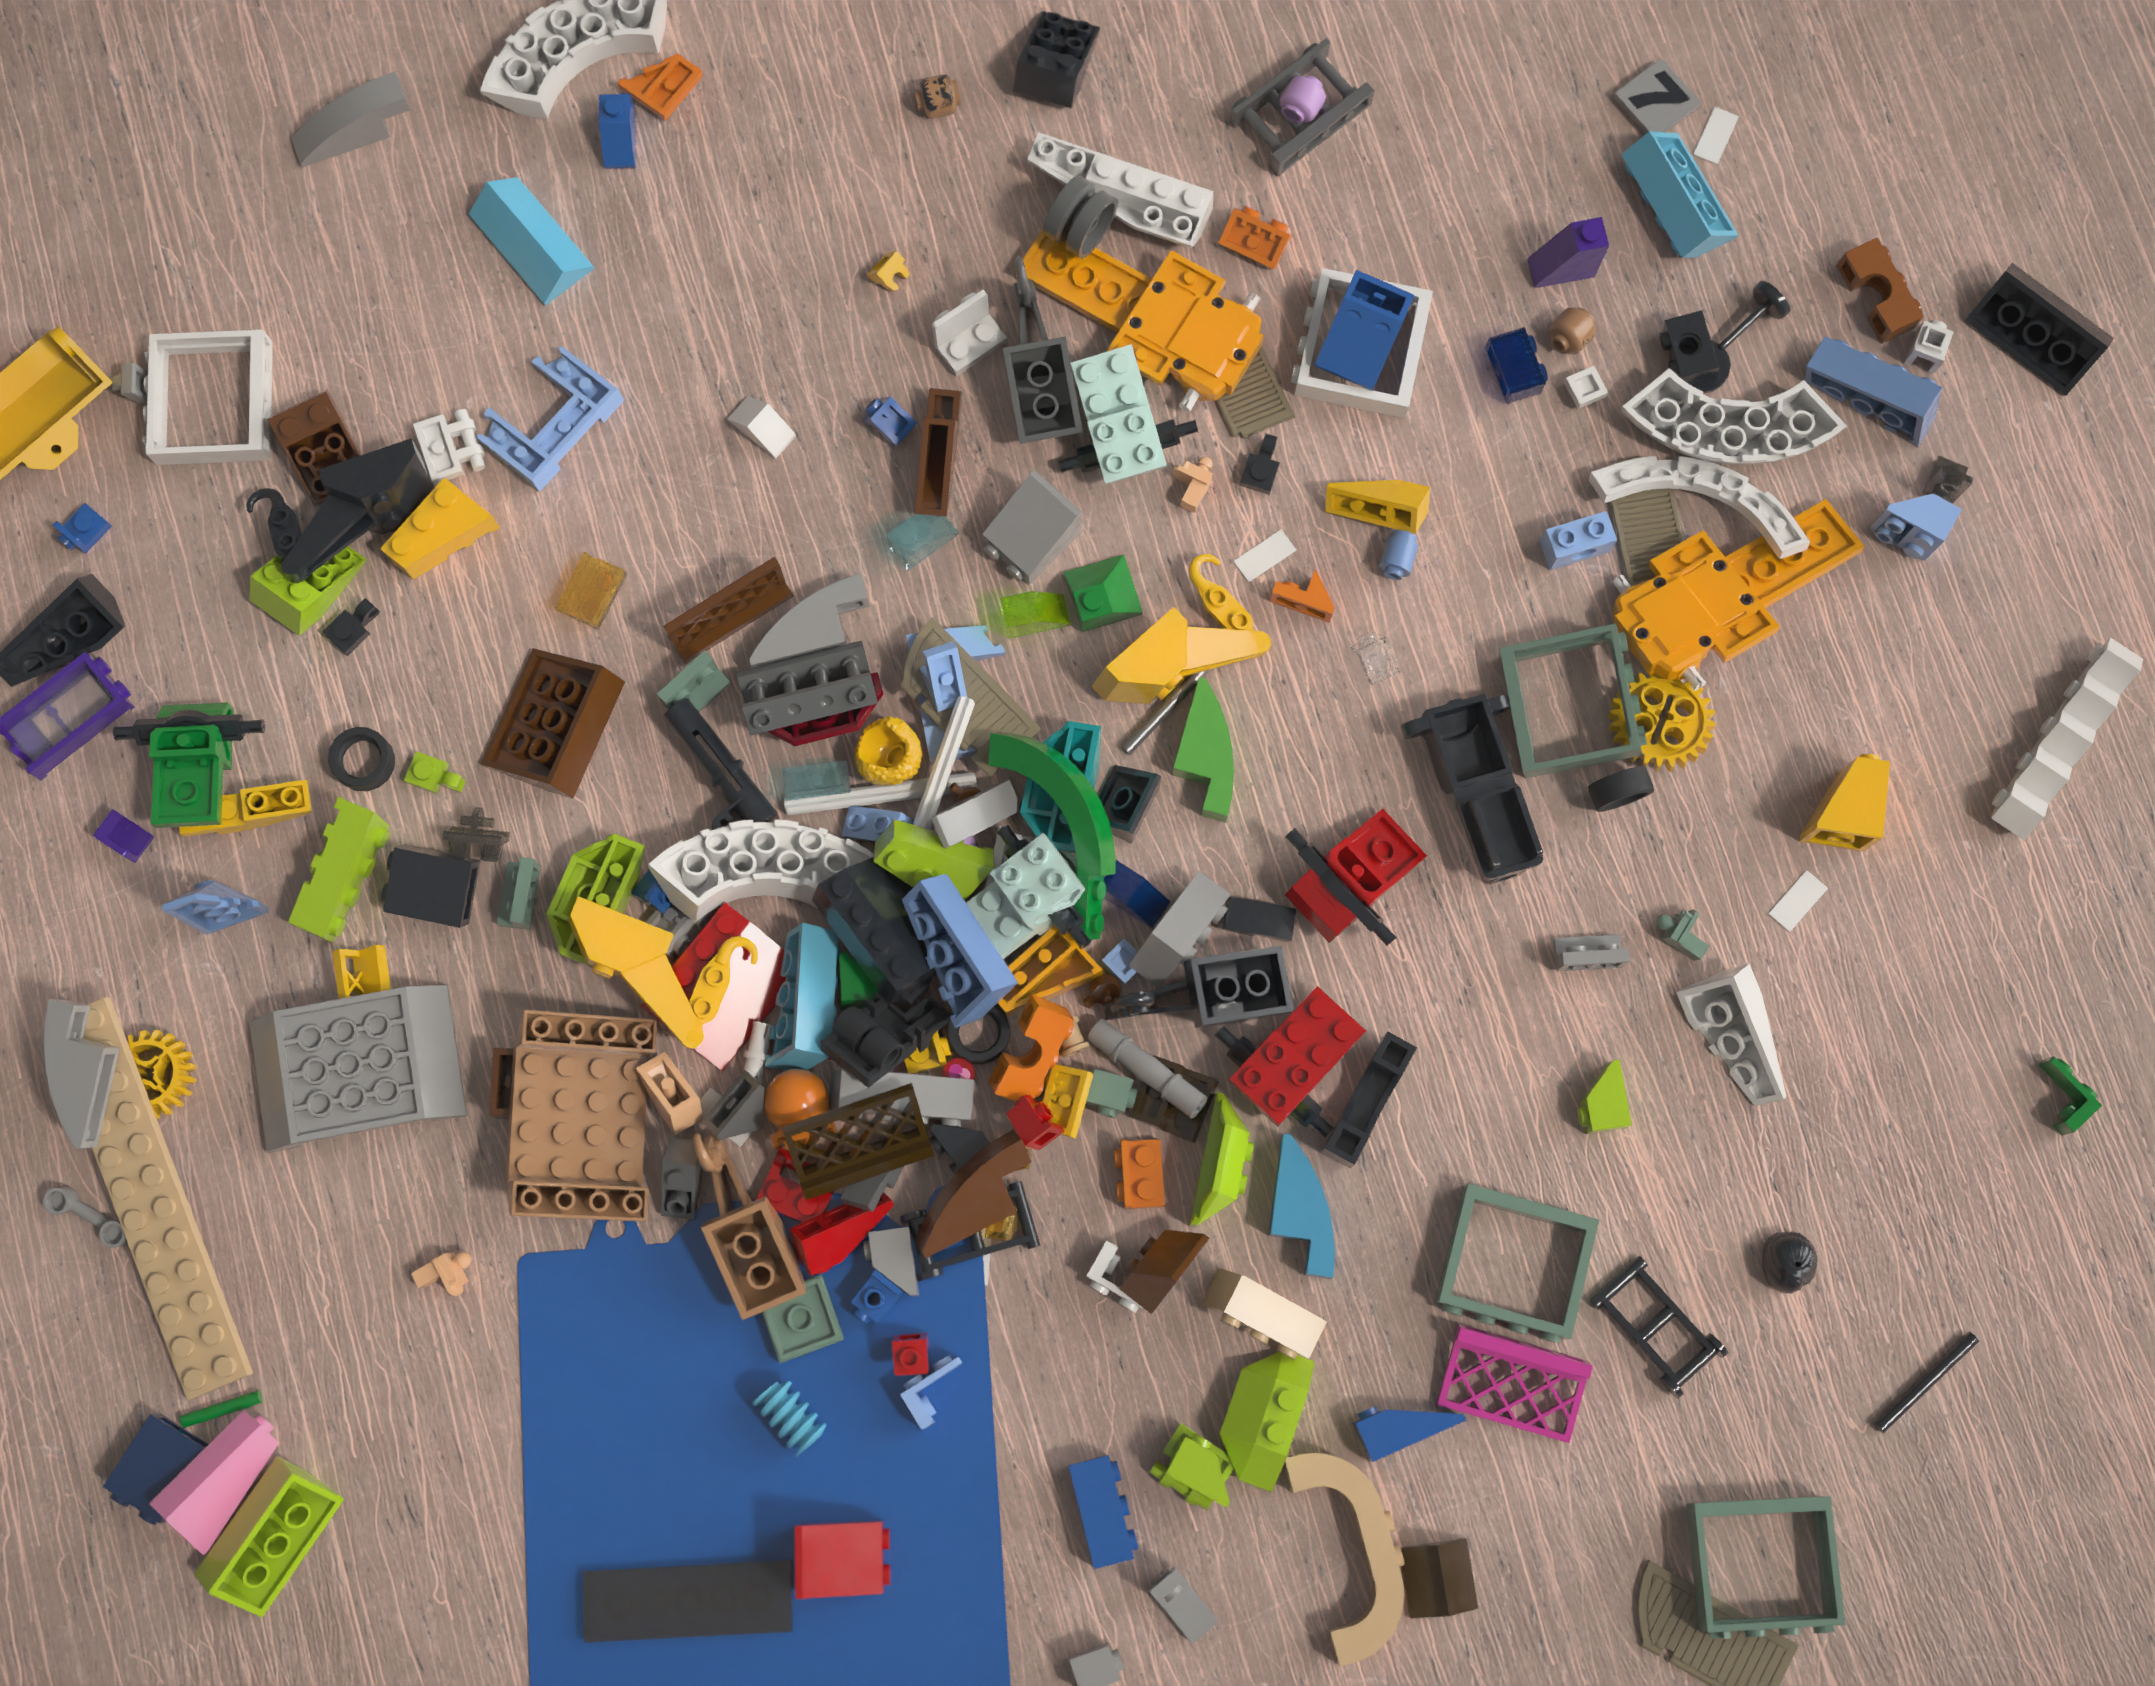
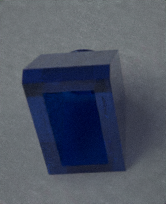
M1116 860V874L1106 875L1103 879L1106 885L1104 898L1151 929L1154 928L1170 904V900L1149 881L1118 860Z

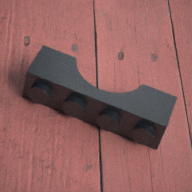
M1387 1031L1321 1153L1349 1168L1355 1165L1386 1102L1417 1049L1416 1046Z

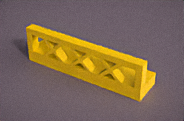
M373 945L361 950L338 949L332 951L338 999L350 997L351 991L358 996L391 989L385 945ZM345 959H353V975L347 970Z

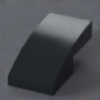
M1228 897L1225 907L1228 910L1224 914L1222 930L1247 936L1258 935L1283 942L1292 941L1297 909L1241 898Z

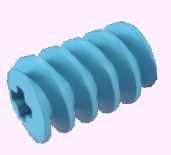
M790 1380L781 1384L776 1382L752 1404L753 1406H758L765 1403L760 1414L762 1417L774 1414L769 1425L772 1428L783 1425L778 1436L783 1438L791 1435L786 1446L789 1449L800 1446L795 1455L797 1457L822 1435L826 1424L813 1425L818 1414L816 1412L809 1415L804 1414L809 1403L807 1401L798 1405L795 1403L800 1392L787 1393L792 1383Z

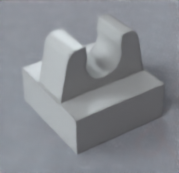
M134 363L122 364V374L112 377L111 390H121L122 396L140 405L147 404L148 395L144 389V377L148 375V371Z

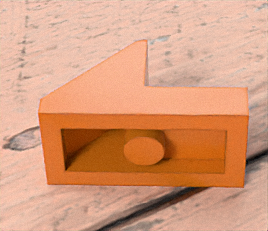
M1316 570L1313 572L1307 591L1301 590V587L1294 582L1283 581L1281 583L1276 581L1269 601L1330 623L1335 609Z

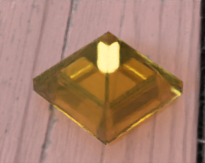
M1017 1213L987 1227L985 1238L1010 1241L1018 1228Z

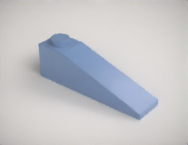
M213 880L197 883L194 885L193 890L185 892L162 905L163 912L206 935L269 913L268 907L258 900Z

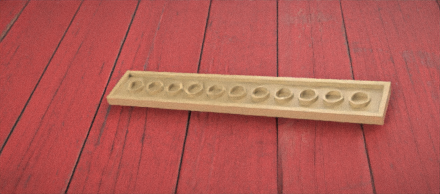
M103 997L88 1004L90 1009L83 1039L120 1047L98 1146L92 1147L186 1399L189 1401L253 1374L112 1000L110 997Z

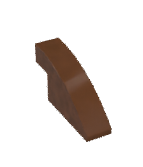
M929 388L927 417H923L915 514L947 517L958 442L962 403L961 391Z
M1014 1130L992 1141L976 1153L954 1174L941 1190L930 1207L915 1240L917 1247L925 1258L1017 1213L1002 1177L1032 1162L1022 1139Z

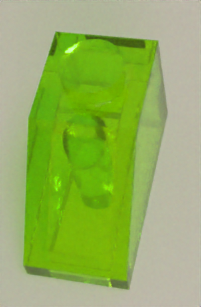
M1030 591L1000 598L1008 639L1070 626L1064 594Z

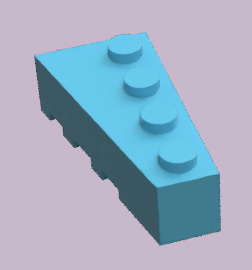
M801 923L787 933L780 974L786 977V981L781 985L776 997L775 1005L779 1006L781 1010L777 1024L771 1027L769 1039L775 1040L773 1055L766 1056L765 1067L783 1071L788 1069L808 1070L829 1058L821 1050V1041L832 1033L833 1022L836 1018L837 1009L834 1005V995L838 985L836 960L840 953V945L837 943L838 935L832 929Z

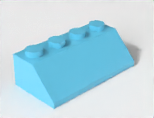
M1649 131L1621 154L1626 162V171L1638 182L1641 187L1640 194L1642 198L1652 206L1656 213V222L1668 233L1672 240L1670 242L1671 247L1677 255L1682 258H1697L1739 236L1678 133Z

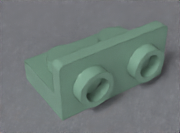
M704 650L657 693V696L668 710L679 701L689 698L700 712L729 686L730 681L717 668L714 659Z
M521 857L520 862L510 861L507 863L497 919L499 926L530 930L541 866L535 859Z

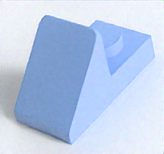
M951 641L922 651L925 665L920 667L936 710L940 712L954 707L959 696L967 697L957 646Z

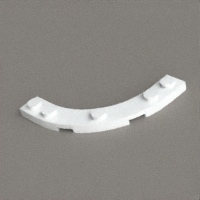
M1648 456L1627 460L1593 471L1589 477L1590 483L1603 503L1645 490L1666 488L1693 491L1718 499L1739 511L1756 526L1779 559L1805 551L1810 544L1809 539L1795 519L1771 493L1767 491L1764 494L1748 483V477L1712 462L1679 456L1678 460H1657L1656 456Z

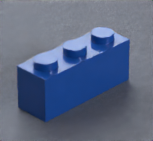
M1109 1455L1070 1464L1069 1470L1094 1569L1134 1559L1133 1551L1138 1550L1139 1547L1134 1529L1127 1530L1124 1516L1130 1515L1126 1495H1118L1115 1482L1122 1481L1117 1460L1110 1462Z

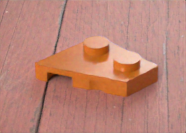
M677 53L664 59L660 64H653L642 69L643 73L629 80H626L625 77L620 79L617 84L620 90L630 94L634 100L666 121L701 80L703 72Z

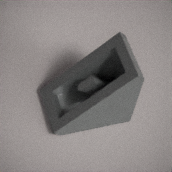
M744 1069L702 1120L703 1124L720 1140L763 1129L764 1087Z

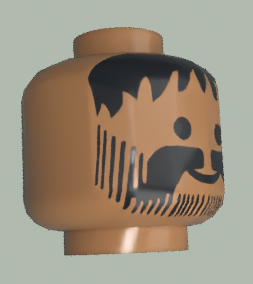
M946 74L921 79L919 83L920 90L914 91L917 109H924L925 115L930 119L952 115L956 112V106L961 105L956 80L951 81V78Z

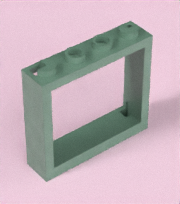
M1616 623L1500 648L1522 771L1526 778L1643 755L1641 746L1647 745L1644 726L1637 727L1635 714L1641 713L1637 694L1631 695L1629 683L1635 682L1631 663L1625 664L1623 652L1629 651L1625 632H1618ZM1610 642L1630 745L1537 763L1518 662Z
M1468 1183L1464 1185L1435 1303L1443 1305L1442 1311L1452 1315L1462 1316L1463 1311L1475 1314V1321L1494 1326L1496 1320L1508 1323L1507 1330L1527 1335L1528 1329L1540 1332V1339L1560 1344L1561 1339H1571L1599 1219ZM1474 1203L1583 1233L1561 1325L1451 1295Z
M1831 1496L1686 1503L1700 1632L1710 1633L1711 1639L1732 1638L1731 1631H1744L1745 1637L1766 1636V1629H1779V1635H1798L1802 1627H1813V1633L1834 1632V1626L1846 1625ZM1812 1511L1824 1614L1713 1620L1703 1517Z

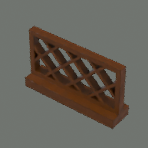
M773 557L663 627L671 644L683 662L687 664L704 650L711 649L794 596L786 584L780 564Z

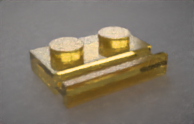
M584 552L555 606L556 610L599 630L627 576L626 570L599 558H594Z

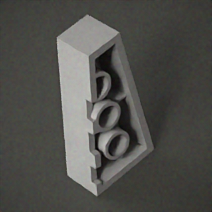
M841 1068L831 1072L829 1111L912 1083L924 1124H928V1119L941 1120V1125L961 1127V1121L971 1120L974 1080L888 1072L871 1087L867 1088L848 1071ZM909 1097L896 1100L891 1108L903 1111L910 1101ZM872 1109L862 1112L865 1115H875L877 1111ZM885 1115L882 1121H895V1117Z

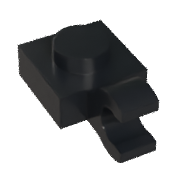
M1266 433L1259 456L1249 453L1240 486L1270 495L1280 464L1278 461L1271 460L1278 437Z
M365 598L357 605L353 615L345 609L322 632L345 655L349 656L370 635L364 627L375 619L380 611Z

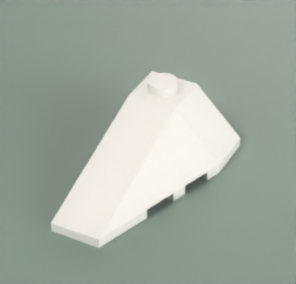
M1750 964L1721 971L1676 992L1689 1024L1695 1031L1699 1029L1711 1045L1708 1048L1715 1056L1719 1055L1729 1067L1730 1076L1754 1106L1786 1098L1762 993Z

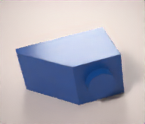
M599 94V129L604 168H636V110L631 95Z

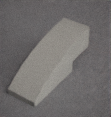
M1009 779L989 786L974 796L959 801L931 819L943 847L947 848L1021 810V805Z

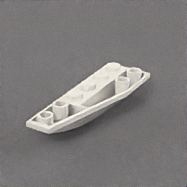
M1039 132L1027 158L1028 163L1063 185H1066L1073 177L1081 175L1095 185V193L1104 190L1118 200L1115 218L1135 230L1191 249L1202 236L1213 209L1214 191Z

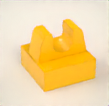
M897 251L885 253L866 276L874 284H880L889 291H896L899 287L894 283L893 275L897 273L902 279H907L909 272L903 264L905 259Z

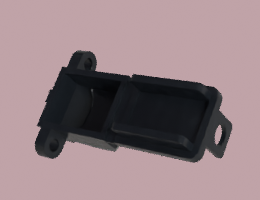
M1486 694L1464 700L1458 698L1448 701L1445 705L1427 709L1421 718L1408 721L1400 727L1405 739L1422 736L1426 740L1439 785L1446 794L1454 793L1455 804L1480 875L1483 879L1488 880L1489 885L1518 877L1526 870L1540 865L1543 862V849L1522 790L1515 782L1513 770L1494 719L1495 715L1511 709L1507 695H1501L1487 699Z

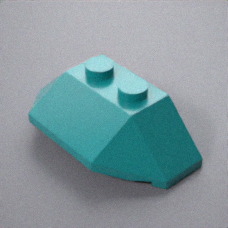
M1068 721L1060 730L1042 743L1054 748L1070 760L1082 772L1095 790L1100 763L1101 726ZM1027 777L1020 814L1036 837L1044 833L1057 850L1076 853L1071 830L1061 809L1040 785Z

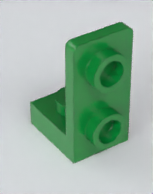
M2054 1056L2044 1059L2039 1063V1066L2073 1100L2058 1113L2061 1118L2053 1126L2062 1136L2074 1133L2102 1105L2096 1099L2097 1095L2093 1089L2084 1083H2080L2072 1075L2073 1071L2065 1061Z

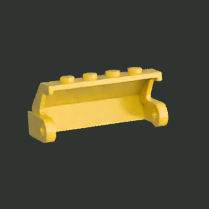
M58 325L54 329H50L0 372V480L20 462H23L31 469L54 470L78 449V424L72 417L113 383ZM59 445L61 448L58 452H53L51 447Z

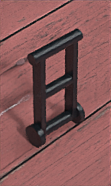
M1022 1181L1009 1184L1011 1191H1008V1194L1014 1200L1024 1236L985 1247L981 1231L969 1236L972 1252L933 1262L932 1255L925 1258L916 1245L915 1240L927 1215L925 1209L900 1216L901 1223L908 1222L922 1269V1273L916 1275L918 1282L944 1275L942 1269L944 1267L1022 1244H1026L1028 1250L1041 1246Z
M1638 1256L1589 1301L1597 1310L1602 1307L1605 1308L1663 1373L1659 1378L1661 1383L1674 1397L1679 1399L1684 1394L1681 1387L1713 1357L1718 1355L1724 1358L1728 1351L1714 1335L1708 1333L1704 1336L1644 1270L1648 1264L1641 1256ZM1636 1276L1644 1282L1665 1306L1638 1332L1609 1301ZM1674 1317L1703 1347L1676 1373L1647 1343Z

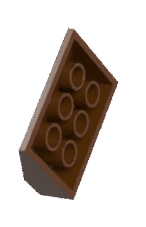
M532 648L480 764L543 790L573 799L625 681L604 666Z

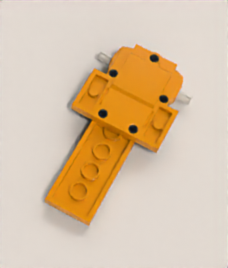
M1043 229L1023 258L1028 280L1033 279L1036 288L1118 333L1106 352L1132 344L1140 375L1159 386L1162 385L1169 372L1172 373L1173 377L1179 381L1187 393L1179 404V407L1182 410L1185 409L1186 412H1191L1197 400L1216 401L1226 393L1231 396L1263 345L1264 335L1260 333L1262 320L1253 312L1258 302H1260L1259 296L1255 295L1254 297V293L1250 292L1243 305L1219 296V293L1225 285V279L1170 250L1153 279L1097 248L1087 257L1081 259L1066 249V241L1060 244L1056 243L1043 234Z
M1827 499L1793 517L1809 539L1810 544L1807 550L1782 559L1777 557L1763 535L1725 557L1706 532L1702 530L1650 560L1649 568L1656 575L1653 579L1634 586L1629 584L1624 575H1619V578L1616 577L1612 581V584L1621 593L1614 604L1613 612L1615 617L1613 624L1616 623L1619 633L1625 632L1629 650L1649 676L1655 673L1665 680H1682L1686 678L1696 691L1706 684V681L1700 676L1697 669L1710 651L1714 650L1723 663L1777 633L1780 626L1766 608L1863 552L1865 545Z

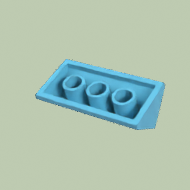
M518 177L486 182L470 210L469 216L545 306L595 269Z

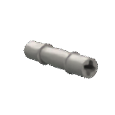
M1105 1019L1098 1021L1091 1029L1087 1038L1088 1041L1111 1057L1113 1062H1120L1138 1079L1161 1093L1163 1100L1169 1101L1191 1119L1202 1110L1207 1101V1096L1185 1081L1182 1075H1175L1155 1057L1135 1045L1131 1037L1124 1035Z

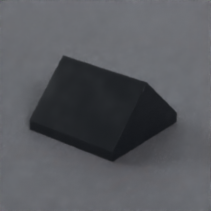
M1114 765L1099 795L1110 823L1112 835L1131 844L1133 843L1160 788V775Z

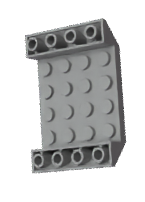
M447 985L395 988L273 1011L249 1022L267 1153L302 1147L301 1143L427 1119L436 1122L467 1116Z

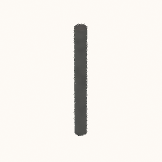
M1210 670L1188 675L1129 737L1121 748L1128 755H1131L1193 690L1198 683L1199 677L1204 678Z

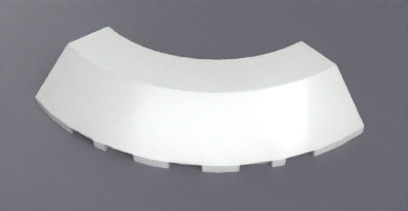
M558 0L545 9L540 7L525 19L526 23L514 35L510 34L506 39L507 44L498 57H494L486 72L480 92L517 114L548 120L551 108L563 88L588 66L605 58L623 53L648 52L659 54L666 26L667 0Z
M742 820L729 823V826L711 831L709 829L702 830L699 835L684 842L682 840L651 861L648 864V868L670 902L696 923L704 915L724 903L751 896L787 897L816 907L812 898L818 884L849 866L874 857V854L849 838L844 840L829 834L828 830L824 828L817 830L798 825L799 822L788 820L753 823V820Z

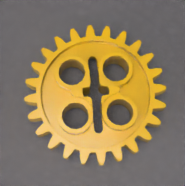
M1639 673L1636 682L1629 683L1631 695L1637 694L1641 713L1635 714L1637 724L1645 726L1648 730L1645 733L1647 745L1641 746L1643 755L1631 757L1630 762L1632 763L1640 758L1642 759V766L1647 767L1649 762L1653 763L1655 772L1659 771L1662 764H1665L1667 770L1672 772L1675 762L1684 769L1687 765V759L1694 763L1699 757L1698 753L1704 754L1708 747L1705 743H1710L1714 736L1709 731H1713L1716 723L1709 719L1714 716L1715 710L1705 709L1711 699H1701L1700 695L1703 688L1695 691L1691 688V684L1688 681L1683 683L1677 679L1665 680L1662 677H1658L1655 673L1647 679L1644 674ZM1618 689L1616 694L1618 698H1613L1610 705L1614 710H1610L1608 719L1614 722L1610 724L1608 729L1611 732H1618L1612 740L1613 743L1623 742V746L1630 745L1620 691ZM1671 696L1673 701L1664 720V725L1658 736L1657 743L1652 745L1650 741L1658 724L1659 716L1664 708L1667 697ZM1645 697H1653L1659 704L1650 705L1646 702ZM1683 708L1689 713V716H1680L1675 709ZM1665 736L1675 737L1679 744L1672 745L1665 740Z

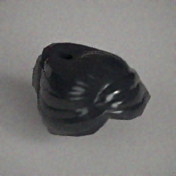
M1793 1231L1778 1232L1768 1238L1763 1248L1762 1267L1765 1279L1773 1289L1780 1293L1792 1294L1813 1280L1818 1265V1257L1814 1246L1804 1235Z

